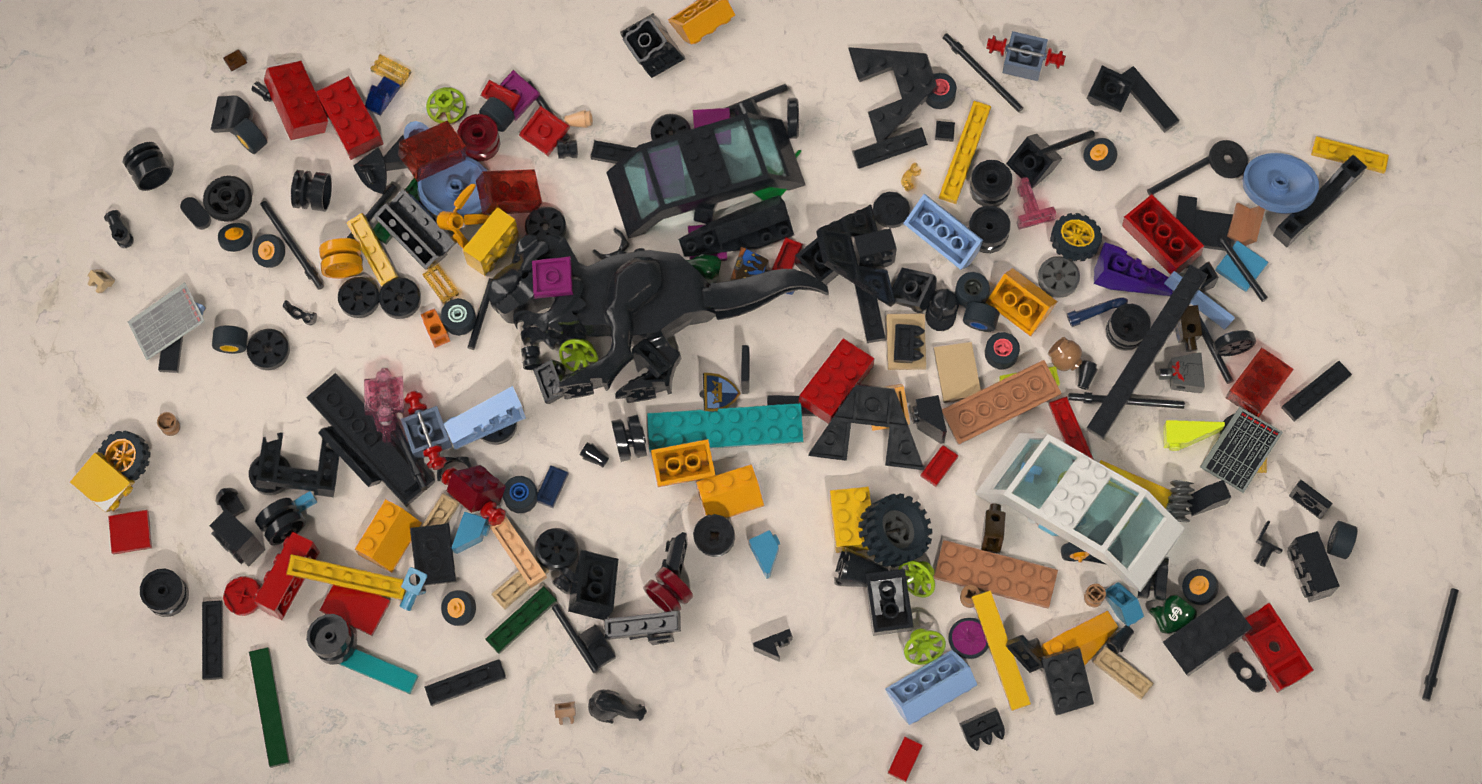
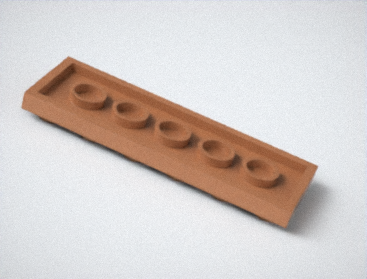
M1042 360L942 409L948 427L959 445L1062 393L1045 360Z
M943 540L934 579L963 587L974 585L982 592L991 590V593L997 596L1049 609L1058 570Z

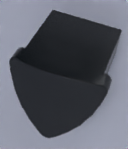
M223 488L216 495L215 501L217 505L221 506L223 511L227 509L235 517L246 511L237 496L238 492L236 489Z

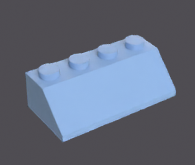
M923 194L903 223L960 270L969 267L979 253L983 242L979 236L926 194Z
M951 650L887 687L885 690L902 718L910 725L919 721L927 714L936 711L944 704L953 701L961 694L970 691L973 687L977 686L971 668L956 652Z

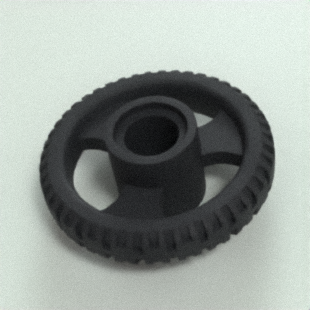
M231 175L221 176L213 180L206 187L203 195V204L207 213L212 218L224 222L235 221V219L237 220L245 215L252 202V193L247 183L241 178ZM231 183L230 187H221L216 194L213 193V191L220 185ZM240 190H244V203L241 207H237L239 199L236 194ZM231 196L229 200L224 201L226 197ZM214 203H219L224 210L229 212L228 214H221L216 212L211 206Z

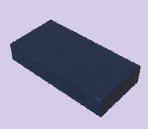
M550 465L539 489L537 502L554 508L569 473Z

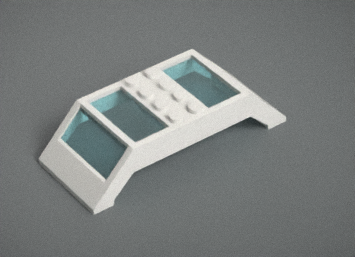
M1019 433L976 491V495L987 502L1008 505L1106 563L1124 583L1139 592L1143 590L1185 530L1149 491L1055 437L1044 433Z

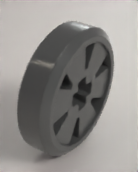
M1062 256L1047 259L1042 263L1038 272L1039 286L1052 297L1061 298L1072 294L1080 281V272L1077 265L1072 260H1067ZM1057 273L1062 274L1061 280H1056L1057 277L1054 276H1057Z

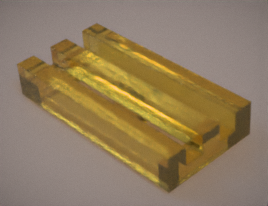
M381 54L378 56V60H375L374 66L370 68L373 73L400 87L404 85L411 75V70ZM378 67H381V68L385 69L386 71L390 72L391 74L396 75V76L402 78V80H399V79H397V78H395V77H393V76H391V75H389V74L383 72L382 70L378 69Z
M438 264L422 274L443 305L448 300H452L454 296L457 297L459 295V292ZM436 270L452 290L451 293L448 292L434 273ZM430 274L434 278L436 283L439 285V287L442 289V291L445 293V297L442 296L437 287L428 277Z

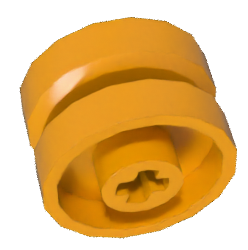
M337 238L325 241L320 245L319 254L322 260L320 263L322 275L333 279H343L356 276L362 272L363 262L360 257L362 253L359 241L350 238Z

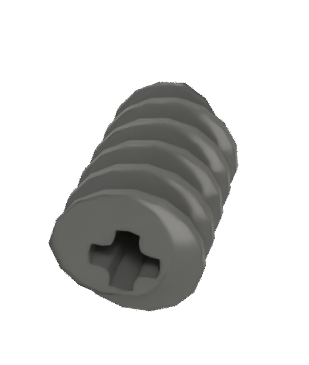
M1173 480L1170 484L1175 488L1169 489V492L1174 495L1168 497V500L1173 503L1167 504V508L1172 511L1168 512L1178 522H1190L1189 519L1185 518V515L1191 514L1186 508L1192 507V504L1188 503L1187 500L1193 499V496L1188 493L1195 491V489L1190 487L1194 483Z

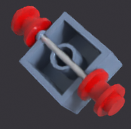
M1013 31L1007 46V38L1000 41L996 39L995 35H993L992 39L988 38L986 46L990 54L993 51H998L1000 56H1004V52H1007L1003 74L1034 81L1039 80L1043 60L1045 61V58V66H1048L1050 63L1055 64L1056 69L1064 66L1066 55H1063V51H1060L1058 54L1053 53L1052 48H1049L1048 54L1045 53L1048 39Z
M411 391L404 398V402L410 404L411 408L408 409L410 416L400 419L410 448L416 460L429 457L428 468H433V470L441 469L446 463V458L441 457L440 452L452 448L441 414L437 406L427 409V405L421 403L422 393Z

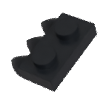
M895 324V363H913V361L924 357L921 352L914 350L924 345L922 340L915 338L925 332L923 328L917 325Z
M996 707L959 723L966 742L976 751H978L980 746V738L984 743L991 745L992 732L1001 740L1005 735V728Z

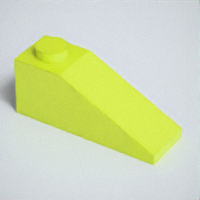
M1166 420L1163 426L1164 448H1169L1171 451L1184 449L1220 433L1225 426V422Z

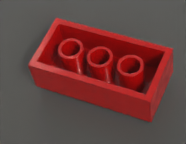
M302 61L267 68L264 82L290 141L325 133L328 118Z
M349 76L316 91L318 99L350 160L384 144L378 129Z
M1152 194L1124 216L1122 227L1170 275L1173 271L1179 274L1202 255L1204 245Z
M843 338L801 392L798 404L801 403V406L829 424L855 384H861L872 370L875 358Z
M294 532L285 539L283 550L276 555L273 561L274 566L271 571L266 573L264 577L265 582L261 588L257 589L254 595V602L261 611L280 620H283L305 580L304 578L286 575L290 555L316 560L320 553L313 541Z

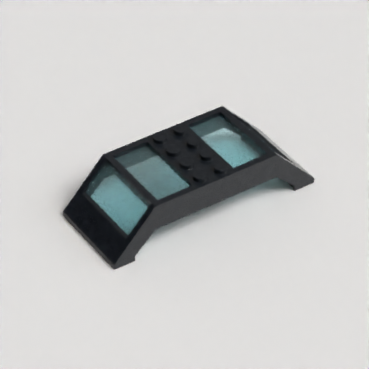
M751 113L741 114L640 144L606 172L628 239L646 234L647 230L663 219L769 187L782 188L789 191L805 186V181L783 120Z

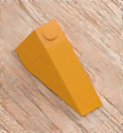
M1106 611L1042 644L1043 655L1047 656L1078 646L1081 650L1085 666L1105 644L1107 638L1118 629V626L1109 611Z

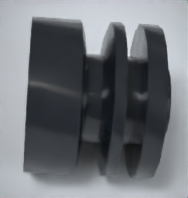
M154 142L138 144L125 154L122 161L129 174L132 175L136 186L142 191H149L163 185L169 180L173 172L158 145Z
M296 170L291 185L292 207L307 209L311 204L312 210L326 212L332 193L330 173L316 172L314 177H312L311 171H305L304 173V170Z
M1133 303L1118 307L1111 315L1105 328L1109 343L1116 349L1123 351L1137 348L1151 327L1150 317L1145 309Z
M716 514L707 515L695 525L693 532L694 542L697 548L705 555L720 557L728 553L734 546L735 531L730 521L725 517ZM711 532H714L715 534L717 532L720 533L718 535V541L710 540L712 537Z

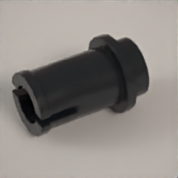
M256 81L254 84L258 88L252 86V92L261 96L266 102L273 101L267 87Z

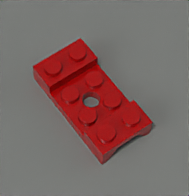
M1270 602L1245 618L1253 628V631L1242 639L1248 643L1268 674V680L1277 693L1314 671ZM1276 642L1279 645V651H1272L1269 648V643Z

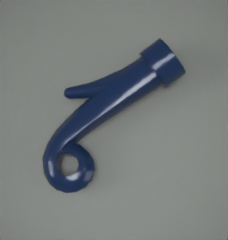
M1120 297L1079 311H1071L1067 313L1068 321L1071 327L1080 325V322L1128 304V299Z

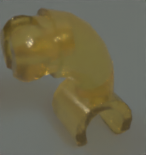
M913 163L910 169L902 176L901 185L905 191L913 189L911 176L917 177L921 174V169L918 171L913 170L918 166L917 163Z

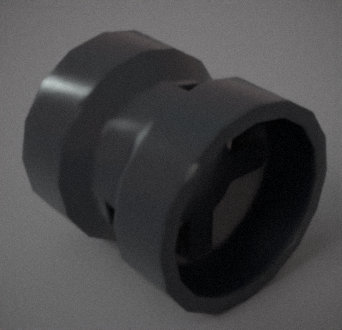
M558 140V158H577V140H571L570 142Z
M527 346L521 349L522 357H524L522 362L523 369L533 370L542 365L541 359H539L540 347Z
M564 567L560 571V576L556 577L552 584L563 593L568 594L571 590L575 573Z

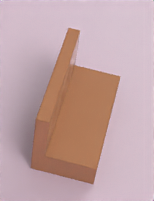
M1236 203L1227 237L1239 241L1244 246L1257 242L1265 209L1260 206L1250 209L1240 203Z

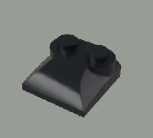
M1102 65L1086 99L1094 106L1102 105L1121 113L1135 80Z
M902 267L892 287L895 304L909 307L917 313L926 310L936 290V276Z
M682 532L675 538L672 537L671 541L667 540L665 552H668L667 559H663L661 568L669 569L679 578L681 577L688 545L686 532Z

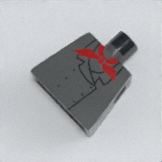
M1202 353L1171 358L1168 364L1169 368H1160L1158 371L1159 380H1170V388L1172 390L1202 393L1205 388Z

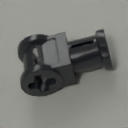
M118 210L109 211L105 214L104 220L110 225L112 238L117 241L121 248H129L134 242L133 236L123 224L120 212Z

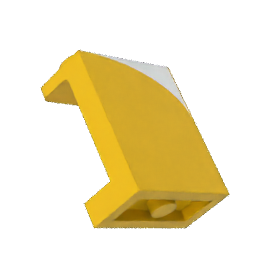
M95 452L70 483L104 512L115 511L120 506L122 497H126L133 490L132 485L135 482L126 478L105 460L106 457L101 452Z

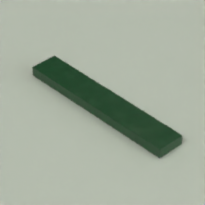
M270 648L250 651L249 656L269 767L273 768L290 764Z

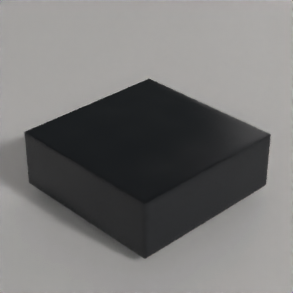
M937 121L935 140L953 142L955 122Z

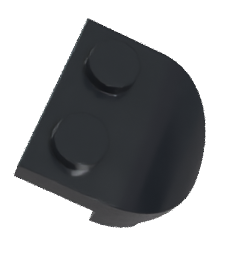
M218 96L210 130L214 133L230 132L234 135L233 128L245 118L252 121L253 110L246 101L238 96Z

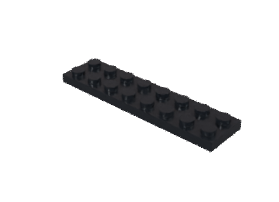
M336 373L306 397L312 406L343 437L405 507L424 492L421 491L417 484L405 493L373 453L371 447L384 437H387L409 465L395 436L385 426L381 425L380 420ZM416 460L418 466L422 468L425 474L424 479L429 488L435 483V480Z

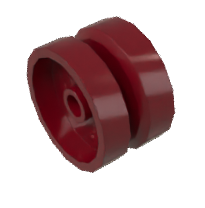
M474 114L466 117L459 124L457 130L461 150L466 157L481 162L487 161L496 155L501 143L498 128L493 119L487 115Z
M662 567L655 574L657 582L651 579L643 586L648 597L664 612L680 611V603L687 604L694 597L688 586L676 574L665 567Z

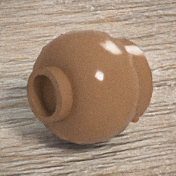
M1065 337L1060 338L1048 351L1052 364L1060 371H1074L1082 363L1081 347L1075 341L1068 340Z

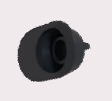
M947 288L935 291L926 310V321L931 329L946 331L953 326L959 307L954 292Z

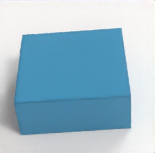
M311 491L294 500V503L299 511L302 512L316 504L317 501Z

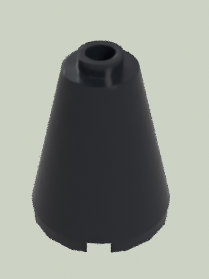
M844 547L845 552H841L835 572H838L839 575L838 578L834 577V584L837 586L867 587L865 574L888 571V568L850 548Z

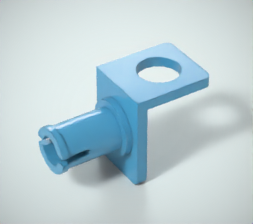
M413 567L409 568L401 585V588L406 590L404 598L399 605L401 608L411 611L417 595L426 593V590L422 589L426 581L427 574ZM417 574L420 577L418 585L410 582L411 575Z

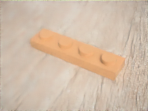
M506 516L500 525L490 526V529L530 588L547 578Z

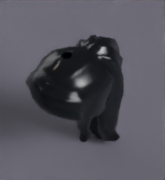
M601 689L596 691L588 703V710L592 717L598 721L610 724L614 722L609 719H613L618 715L641 721L647 713L645 706L641 704L637 706L632 705L620 697L619 693L611 690Z

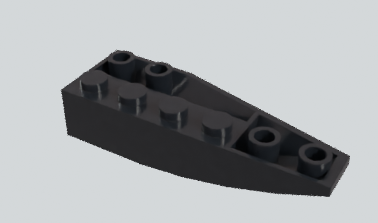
M780 195L718 218L678 240L683 256L689 257L739 251L741 247L746 249L761 248L783 240L785 237L794 236L786 204Z

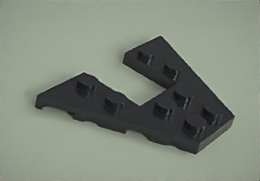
M848 48L859 82L891 70L894 71L902 99L868 112L876 141L885 140L892 133H895L898 126L904 124L912 115V112L938 89L927 53Z
M870 204L861 210H857L837 221L820 227L816 234L823 264L889 307L893 306L895 299L888 270L858 266L851 238L878 231L872 205Z
M855 384L808 454L811 457L847 461L851 423L889 427L885 466L924 470L895 388Z

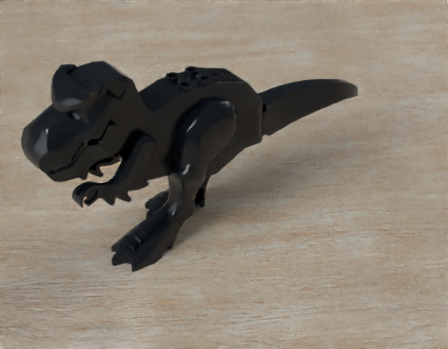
M525 234L515 247L512 263L504 267L491 280L488 288V297L492 308L507 323L514 324L516 329H518V323L524 322L523 330L520 334L524 345L526 338L529 337L531 338V346L538 342H544L553 350L556 343L561 346L570 339H586V335L588 337H611V348L606 356L587 367L576 370L571 374H566V377L555 385L552 389V395H564V399L593 395L594 389L601 387L608 391L616 376L634 359L631 346L634 347L645 338L672 366L659 378H656L648 370L647 373L629 380L628 384L616 391V399L626 398L627 403L657 398L656 393L667 391L668 395L672 394V380L676 367L682 358L680 352L673 348L667 339L687 326L706 323L714 317L717 320H723L746 314L785 293L797 290H810L829 295L828 286L819 279L795 269L772 270L734 281L710 283L709 286L699 271L680 254L645 250L644 248L635 249L632 253L619 251L613 256L590 266H585L578 262L566 238L559 235L537 237L536 235ZM571 257L573 295L535 299L532 261ZM550 308V309H549L547 312H545V313H538L539 311H541V310H543V309Z

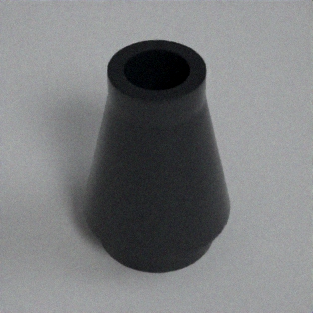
M1083 360L1082 364L1079 365L1078 388L1089 389L1098 371L1096 363Z
M587 442L579 454L583 457V460L599 465L602 468L609 460L593 443Z
M1125 625L1122 629L1108 637L1106 642L1107 648L1115 654L1123 652L1131 636L1134 634L1133 629Z

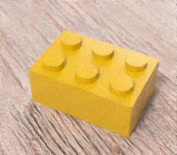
M497 207L464 247L463 253L466 263L484 276L495 268L497 260L504 257L511 243L514 244L519 237L516 220Z
M869 487L830 490V506L836 553L845 552L844 547L854 551L869 550L867 546L863 548L861 544L864 542V537L859 538V532L863 531V528L858 527L859 522L863 521L860 518L862 513L866 512L865 509L871 505Z

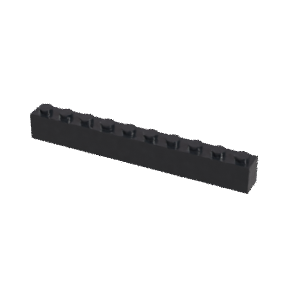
M1190 265L1087 426L1089 432L1104 440L1202 287L1208 274Z

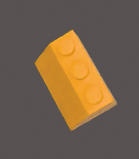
M697 0L668 19V21L680 37L692 45L700 42L705 35L715 32L716 28L720 25L730 22L735 13L728 0Z
M1014 268L1004 273L986 301L988 305L996 308L1001 315L1029 336H1032L1058 302Z
M708 439L651 450L658 487L716 477Z
M752 464L696 482L697 491L706 516L716 514L729 518L764 506Z
M385 499L355 550L359 556L392 573L411 543L410 528L420 527L422 522L403 508Z

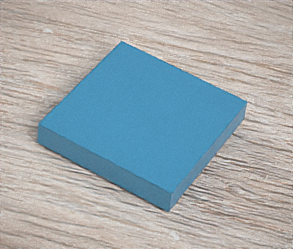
M1237 241L1232 248L1256 280L1267 266L1268 261ZM1227 254L1215 271L1246 292L1250 285Z

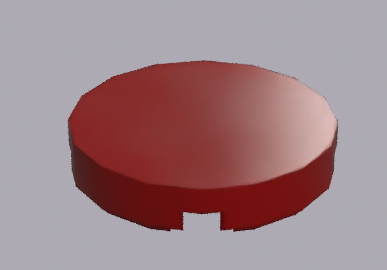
M240 576L233 579L227 584L223 593L225 606L231 613L238 616H247L259 609L254 602V595L261 586L256 580L249 577Z

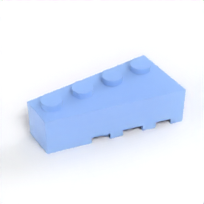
M513 386L466 412L448 419L444 426L454 449H458L526 419L519 398Z

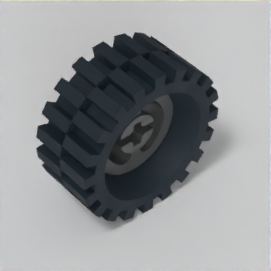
M901 493L897 495L891 494L872 503L865 509L866 512L862 513L860 518L863 521L859 522L858 527L863 528V531L859 532V538L864 537V542L861 544L863 548L868 547L869 551L866 553L869 557L874 555L876 563L883 561L882 566L888 567L891 565V568H896L920 558L929 549L927 545L931 544L932 538L928 536L933 534L932 528H928L931 521L930 518L926 519L924 516L927 514L926 510L919 509L921 504L918 501L912 502L913 497L907 496L904 498V494ZM897 528L899 529V532H894L887 536L886 532L893 531Z

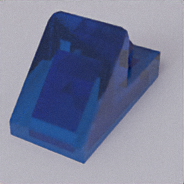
M385 76L378 86L372 84L365 104L366 109L381 116L399 91L400 85Z

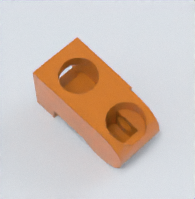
M435 308L420 314L434 348L450 342Z

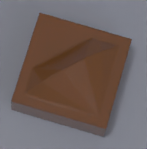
M239 49L223 58L231 72L247 64Z

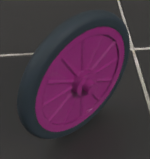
M960 619L953 624L949 631L948 640L950 647L962 658H978L989 648L978 619Z

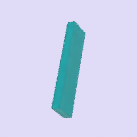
M355 649L353 655L347 661L339 664L407 694H411L419 677L414 673Z

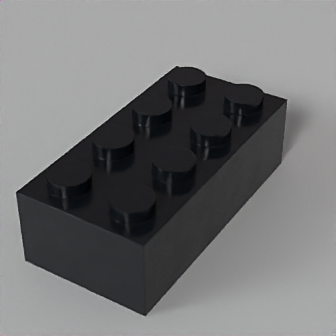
M1226 596L1164 640L1163 644L1185 674L1189 676L1252 632L1253 628L1230 597Z

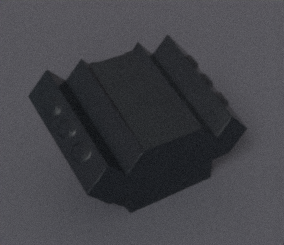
M654 13L620 31L622 40L651 78L685 60V56Z

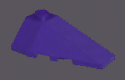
M1106 242L1103 244L1094 269V284L1110 290L1163 296L1172 295V289L1164 284L1169 277L1155 268L1149 269L1141 264L1142 260L1139 258L1133 259L1127 255L1128 251Z

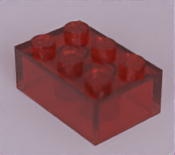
M445 121L400 141L398 155L418 182L465 161L467 146L450 123Z
M535 169L482 171L475 181L483 215H491L497 207L507 214L531 213L542 204Z
M1261 347L1225 398L1259 418L1294 369Z

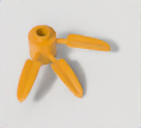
M470 184L461 192L454 202L456 207L453 212L442 211L437 217L438 227L443 230L453 231L452 237L463 249L469 242L459 230L463 224L485 223L490 217L484 214H466L463 218L457 213L458 209H462L474 191L476 184Z

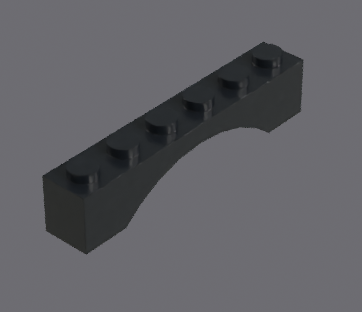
M1352 155L1318 190L1314 202L1306 209L1290 214L1277 226L1273 236L1287 248L1363 175L1367 166L1356 156Z

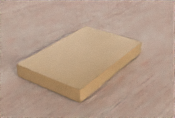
M887 314L888 370H926L925 332L915 337L924 342L922 347L914 349L924 355L922 359L913 361V363L894 362L895 324L917 325L925 330V314Z
M972 342L934 347L943 403L960 401L981 391Z

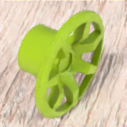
M451 87L437 89L427 100V113L433 121L439 124L454 123L465 113V98L460 91ZM452 92L458 94L460 97L453 99ZM435 97V103L430 104L431 100ZM462 101V110H460L454 105ZM430 108H438V112L436 113L435 117L432 115ZM451 110L459 113L454 119H451ZM443 112L447 116V121L438 119Z
M584 339L567 340L561 345L559 350L562 364L571 372L578 370L580 363L583 364V367H587L589 365L588 361L596 362L599 360L593 345ZM568 344H573V349L567 348L565 346ZM563 351L567 354H571V356L564 359ZM574 360V368L569 366L567 363Z
M913 560L899 566L898 569H903V566L908 565L909 570L905 569L906 576H910L907 580V586L911 583L915 584L914 591L908 586V591L911 594L922 598L932 595L935 590L934 569L928 562ZM927 584H931L930 590L927 587ZM920 586L925 594L919 593Z
M924 628L916 629L911 633L910 639L904 647L905 658L912 664H928L939 658L946 647L945 638L937 631ZM940 640L942 641L941 647L934 645L937 644ZM930 650H933L938 653L934 657H931ZM916 653L914 660L909 657V655ZM925 653L928 659L919 661L922 658V654Z

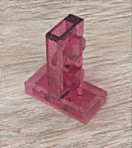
M1028 177L1020 179L1017 191L1019 197H1023V208L1026 214L1018 216L1016 223L1018 230L1053 221L1056 215L1054 206L1039 210Z

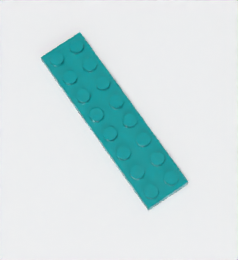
M801 403L718 409V411L692 410L647 413L649 452L654 449L707 439L710 449L804 442Z

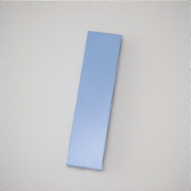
M1173 271L1164 284L1174 291L1183 277ZM1200 290L1191 302L1192 305H1198L1199 311L1224 330L1235 318Z

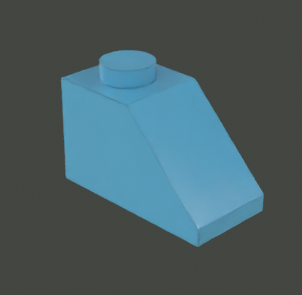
M464 512L451 547L453 552L458 554L482 542L484 536L487 537L490 530L487 519Z
M770 530L749 540V547L766 579L771 576L779 552L778 545H780L776 534L772 535Z
M1119 582L1105 589V599L1116 616L1125 625L1130 626L1144 617L1138 598Z

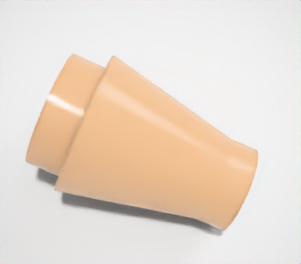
M582 110L566 115L565 123L573 127L588 128V126L593 125L591 111Z

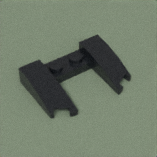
M277 433L278 439L267 442L266 437H263L256 487L275 490L277 486L314 491V495L334 498L339 455L326 446L327 442L323 438L318 471L279 466L283 433Z

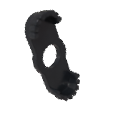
M1240 652L1231 653L1227 661L1228 666L1236 674L1238 680L1244 683L1252 692L1259 693L1265 690L1267 686L1265 678L1262 679L1256 673L1255 668L1242 658L1243 654H1240ZM1241 669H1250L1251 677L1249 679L1243 678L1240 674Z

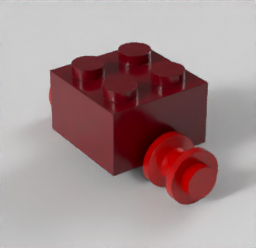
M477 465L462 470H457L453 467L443 472L442 483L448 485L446 491L471 513L481 510V517L484 519L489 518V524L492 526L500 525L504 521L505 510L502 508L497 509V506L500 505L506 486L487 471L484 466Z

